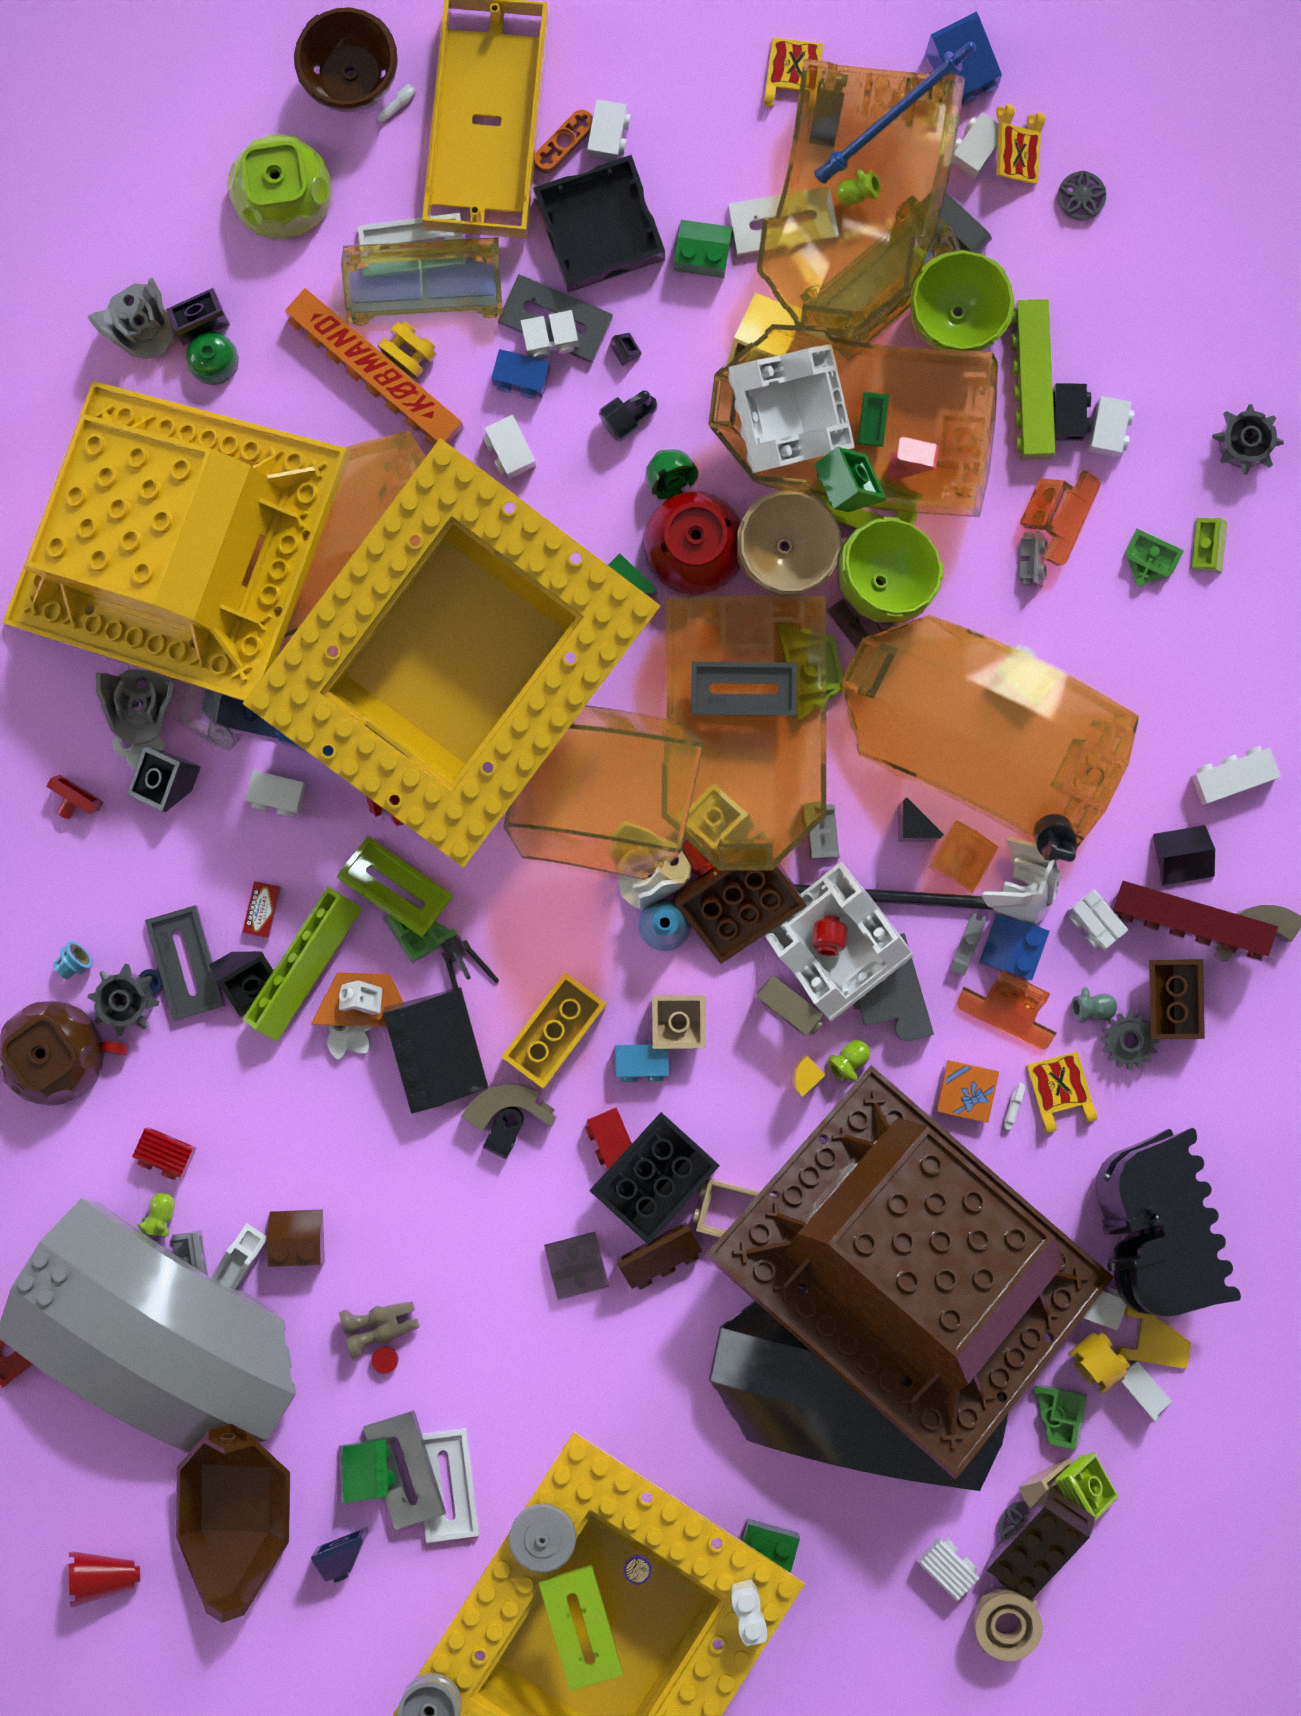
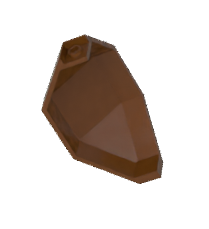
M228 1424L208 1430L177 1466L176 1539L206 1614L221 1623L241 1617L249 1609L289 1543L290 1471L247 1431L233 1424Z

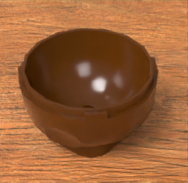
M42 1001L26 1006L12 1016L1 1029L0 1078L2 1082L22 1099L40 1105H62L80 1097L95 1082L100 1070H102L104 1053L101 1052L102 1040L94 1022L83 1010L65 1002ZM41 1048L45 1051V1056L42 1059L37 1055L38 1050Z

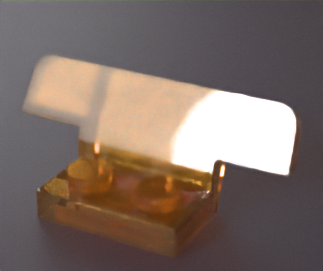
M1082 470L1075 488L1065 480L1039 478L1020 521L1024 528L1046 530L1053 536L1043 559L1057 566L1067 563L1099 491L1100 481L1089 471Z
M1004 970L996 977L986 997L966 987H963L957 1000L960 1010L1039 1049L1048 1048L1057 1032L1035 1022L1039 1010L1047 1002L1050 993Z

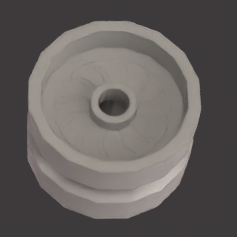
M425 1673L415 1677L406 1686L398 1706V1716H460L462 1697L458 1687L450 1678L440 1673ZM430 1706L432 1709L429 1711L426 1707Z

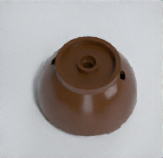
M351 7L335 8L325 11L320 15H315L306 23L296 42L294 51L295 71L305 91L318 104L336 111L356 112L371 107L389 91L395 79L398 66L397 47L389 28L380 18L361 9ZM316 66L320 67L319 74L314 72ZM353 69L355 71L354 75L347 76V70ZM385 70V75L382 77V71Z

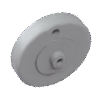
M547 1503L534 1504L522 1510L513 1521L509 1534V1545L514 1558L524 1568L537 1573L552 1572L561 1568L572 1556L576 1544V1530L569 1515L561 1508Z

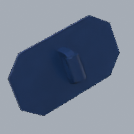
M208 690L204 710L215 725L278 739V735L275 734L276 728L242 704L244 701Z

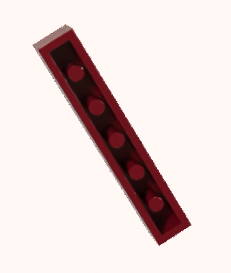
M1122 880L1113 909L1115 914H1119L1118 917L1122 921L1133 923L1134 919L1144 922L1143 926L1156 931L1159 930V927L1169 929L1170 935L1184 938L1186 934L1196 937L1195 942L1210 946L1211 942L1221 945L1220 949L1233 954H1236L1237 950L1246 952L1247 958L1262 962L1263 958H1270L1278 932V926L1124 880Z

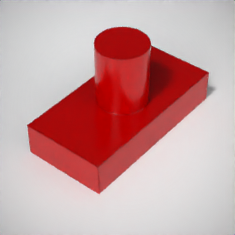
M62 775L51 777L46 785L47 788L63 797L56 813L65 819H70L77 807L92 814L99 811L103 804V801Z

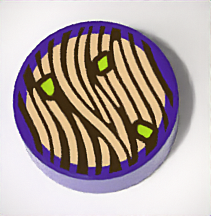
M642 1555L629 1557L624 1564L625 1578L635 1585L648 1581L651 1576L650 1561Z

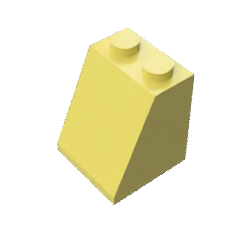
M755 293L734 337L725 370L729 371L728 367L787 354L797 332L803 312Z

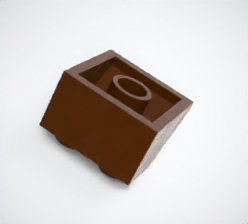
M323 1209L270 1211L267 1233L268 1267L321 1265L325 1262Z

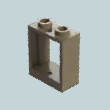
M773 975L769 977L755 995L759 1001L804 1036H807L809 1033L814 1035L823 1024L820 1020L823 1016L821 1012Z

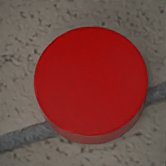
M104 1041L102 1042L101 1052L127 1056L129 1046L124 1043Z
M390 1346L379 1347L372 1355V1366L379 1373H390L398 1365V1353Z

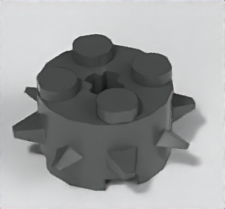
M1249 404L1246 411L1241 412L1237 416L1225 411L1223 416L1226 426L1221 432L1212 434V438L1219 441V449L1222 454L1219 460L1221 464L1230 463L1233 466L1242 468L1243 475H1247L1250 468L1258 464L1268 468L1273 466L1270 453L1276 446L1284 445V441L1277 438V430L1275 425L1273 426L1276 416L1265 417L1264 413L1254 411L1253 404ZM1245 435L1249 441H1252L1250 444L1244 440Z
M124 964L120 973L116 975H109L101 971V983L97 986L94 993H90L87 996L88 999L95 1002L94 1009L98 1015L95 1023L105 1022L108 1025H114L117 1036H122L127 1026L134 1024L146 1029V1016L151 1012L152 1007L159 1006V1001L154 999L153 992L149 986L152 977L142 978L139 975L133 974L129 964ZM121 995L126 996V1004L122 1005L120 1000H122L123 998L121 997Z

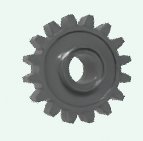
M1127 1012L1126 1018H1124L1121 1013L1116 1014V1021L1113 1019L1107 1020L1110 1025L1109 1028H1102V1031L1106 1034L1105 1037L1100 1038V1042H1104L1106 1047L1101 1049V1051L1110 1054L1107 1058L1108 1061L1117 1060L1116 1067L1121 1068L1125 1063L1126 1069L1132 1070L1133 1063H1135L1138 1068H1142V1060L1151 1062L1149 1053L1158 1052L1153 1048V1044L1159 1043L1160 1040H1151L1150 1020L1143 1022V1014H1138L1134 1018L1133 1012ZM1128 1033H1131L1135 1038V1043L1131 1048L1126 1047L1123 1041Z

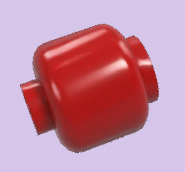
M824 916V919L818 920L814 924L813 947L817 949L819 954L824 956L838 955V952L845 949L848 927L837 916Z

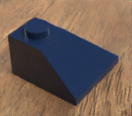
M367 1527L317 1546L311 1556V1560L325 1582L333 1579L334 1583L349 1577L348 1573L353 1569L368 1535Z

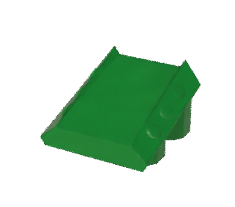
M385 1438L339 1445L341 1502L343 1504L388 1496V1490L395 1484V1477L393 1472L387 1469L390 1451L386 1445Z

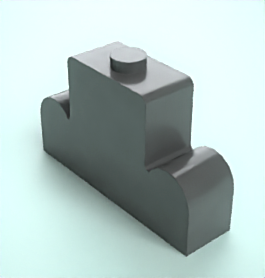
M905 933L900 934L905 943L908 945ZM912 958L853 1004L854 1010L859 1009L862 1022L866 1026L896 1018L894 1033L900 1040L914 1041L934 1035Z

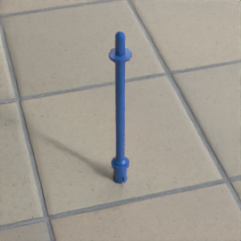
M968 42L955 54L950 51L946 52L944 55L945 63L842 152L834 151L831 153L830 159L814 171L816 178L821 183L826 184L836 173L844 171L848 167V160L948 73L952 70L956 73L961 72L963 69L961 62L974 52L975 44Z

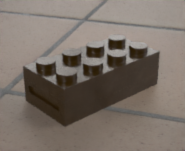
M1049 1487L993 1549L986 1571L995 1576L1004 1586L1032 1600L1090 1538L1095 1517L1052 1487Z

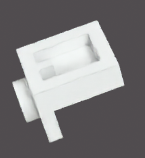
M359 980L343 984L339 993V1010L355 1009L371 1015L380 1014L382 988Z

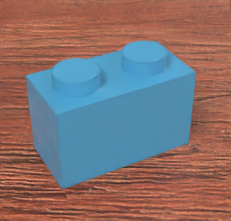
M653 1044L615 1045L616 1077H621V1082H637V1077L648 1076V1081H664V1076H669L668 1049H653Z

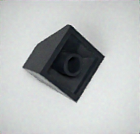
M144 745L127 795L162 812H167L192 792L201 766L184 758Z
M262 951L230 952L209 964L218 984L239 1017L247 1013L274 971Z

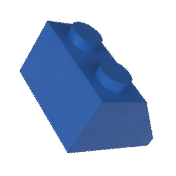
M996 914L979 963L1018 978L1032 981L1050 930L1025 921Z

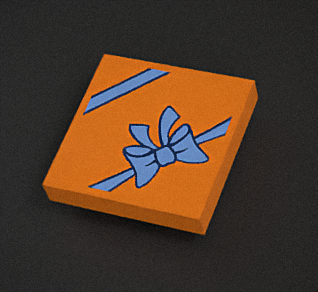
M947 1060L936 1111L989 1123L1000 1071Z

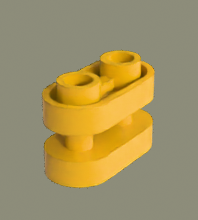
M404 321L402 324L396 322L390 329L395 337L391 341L383 338L377 347L390 360L417 379L424 371L419 363L422 360L430 363L437 355L434 351L436 346L425 337L422 340L414 334L416 332L415 329ZM405 344L415 353L409 357L399 347Z

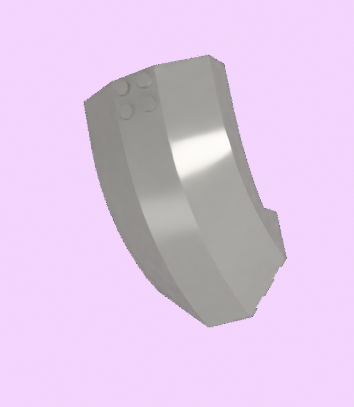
M81 1198L40 1240L13 1283L0 1320V1340L51 1378L115 1418L187 1453L194 1448L208 1430L228 1424H233L247 1431L258 1442L268 1441L296 1396L295 1383H292L290 1368H292L289 1346H286L284 1333L286 1330L285 1320L248 1293L227 1288L188 1264L100 1202Z

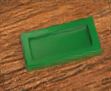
M863 391L857 444L883 447L890 394Z

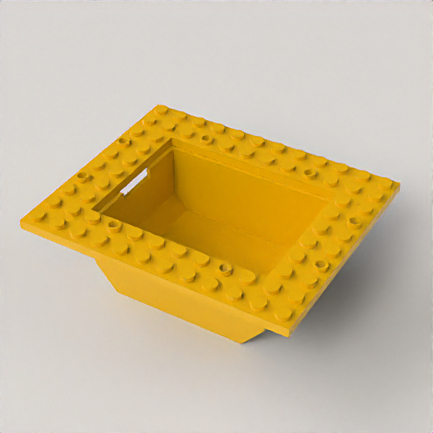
M92 381L2 623L245 701L277 657L352 451L345 447ZM260 535L265 537L246 588L241 584Z
M440 438L242 704L464 868L661 605ZM513 503L515 505L514 512H505V504ZM419 536L421 543L418 546H413L410 542L411 537ZM573 553H578L581 556V561L578 564L571 562L570 557ZM331 646H335L338 649V654L335 657L330 656L328 653V649ZM569 652L574 653L576 656L573 663H568L565 660V655ZM327 745L333 748V754L330 756L325 755L323 751ZM490 762L493 765V770L485 772L483 770L484 763ZM397 795L400 798L399 804H391L390 796Z
M573 1431L524 1507L525 1509L534 1504L547 1503L561 1508L569 1515L576 1530V1544L572 1556L561 1568L547 1573L530 1571L520 1565L514 1558L509 1545V1531L417 1676L425 1673H440L450 1678L458 1687L462 1697L460 1716H722L803 1589L805 1582ZM646 1492L652 1495V1499L648 1502L642 1499V1495ZM718 1538L722 1543L719 1547H714L711 1541ZM633 1555H642L651 1564L650 1578L640 1585L630 1583L624 1575V1564ZM592 1565L623 1675L569 1691L538 1582L548 1577ZM751 1579L759 1593L760 1610L764 1615L767 1627L766 1642L746 1646L739 1634L738 1616L732 1605L731 1586L734 1583ZM571 1593L567 1596V1601L583 1657L587 1664H593L595 1662V1655L576 1594ZM715 1640H721L723 1642V1646L721 1648H715L713 1646V1642ZM477 1651H483L485 1653V1657L483 1659L476 1658L475 1653ZM399 1704L392 1714L393 1716H398ZM427 1706L426 1709L430 1711L432 1707Z

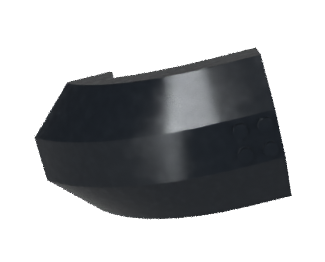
M799 1286L798 1292L803 1295L806 1294L805 1289ZM755 1300L742 1309L738 1316L719 1327L709 1381L721 1396L722 1402L732 1418L736 1420L747 1441L807 1459L876 1475L960 1489L981 1490L1003 1444L1008 1414L962 1473L954 1479ZM903 1378L902 1384L905 1387H909V1381ZM997 1394L998 1401L1003 1402V1396Z

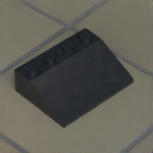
M461 987L384 1007L383 1015L411 1114L432 1109L489 1088Z
M660 1112L589 1191L649 1245L720 1165L666 1115Z

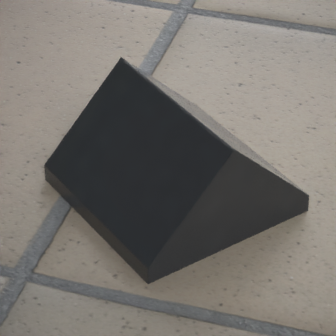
M214 288L166 309L174 332L183 346L190 343L200 333L207 331L215 332L230 325Z
M907 797L898 805V842H936L944 835Z
M1206 825L1153 834L1162 885L1215 877L1216 849Z

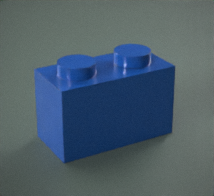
M499 349L491 377L492 384L496 386L497 390L510 393L511 390L521 392L522 396L530 399H536V396L543 398L550 371V362Z

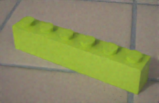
M1049 299L1017 300L1011 319V324H1015V334L1011 336L1012 350H1016V359H1013L1012 372L1013 375H1017V385H1014L1013 397L1014 401H1018V411H1015L1014 422L1015 426H1019V436H1016L1015 441L1016 452H1020L1021 460L1052 459L1055 454Z
M328 886L242 1020L256 1031L278 1041L295 1013L299 1010L307 994L315 985L323 969L329 963L330 958L342 943L346 933L356 921L362 907Z

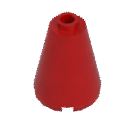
M75 1551L69 1552V1557H74V1563L69 1564V1595H75V1601H70V1607H76L134 1589L135 1583L140 1582V1566H135L133 1560Z

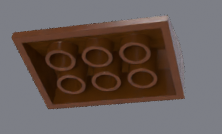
M760 835L718 863L711 870L674 893L675 906L720 964L807 907V904L782 865Z

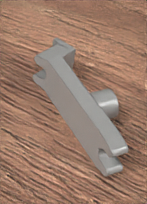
M974 912L968 921L950 968L951 971L965 976L969 967V962L986 922V916H983L980 921L976 920L977 912Z

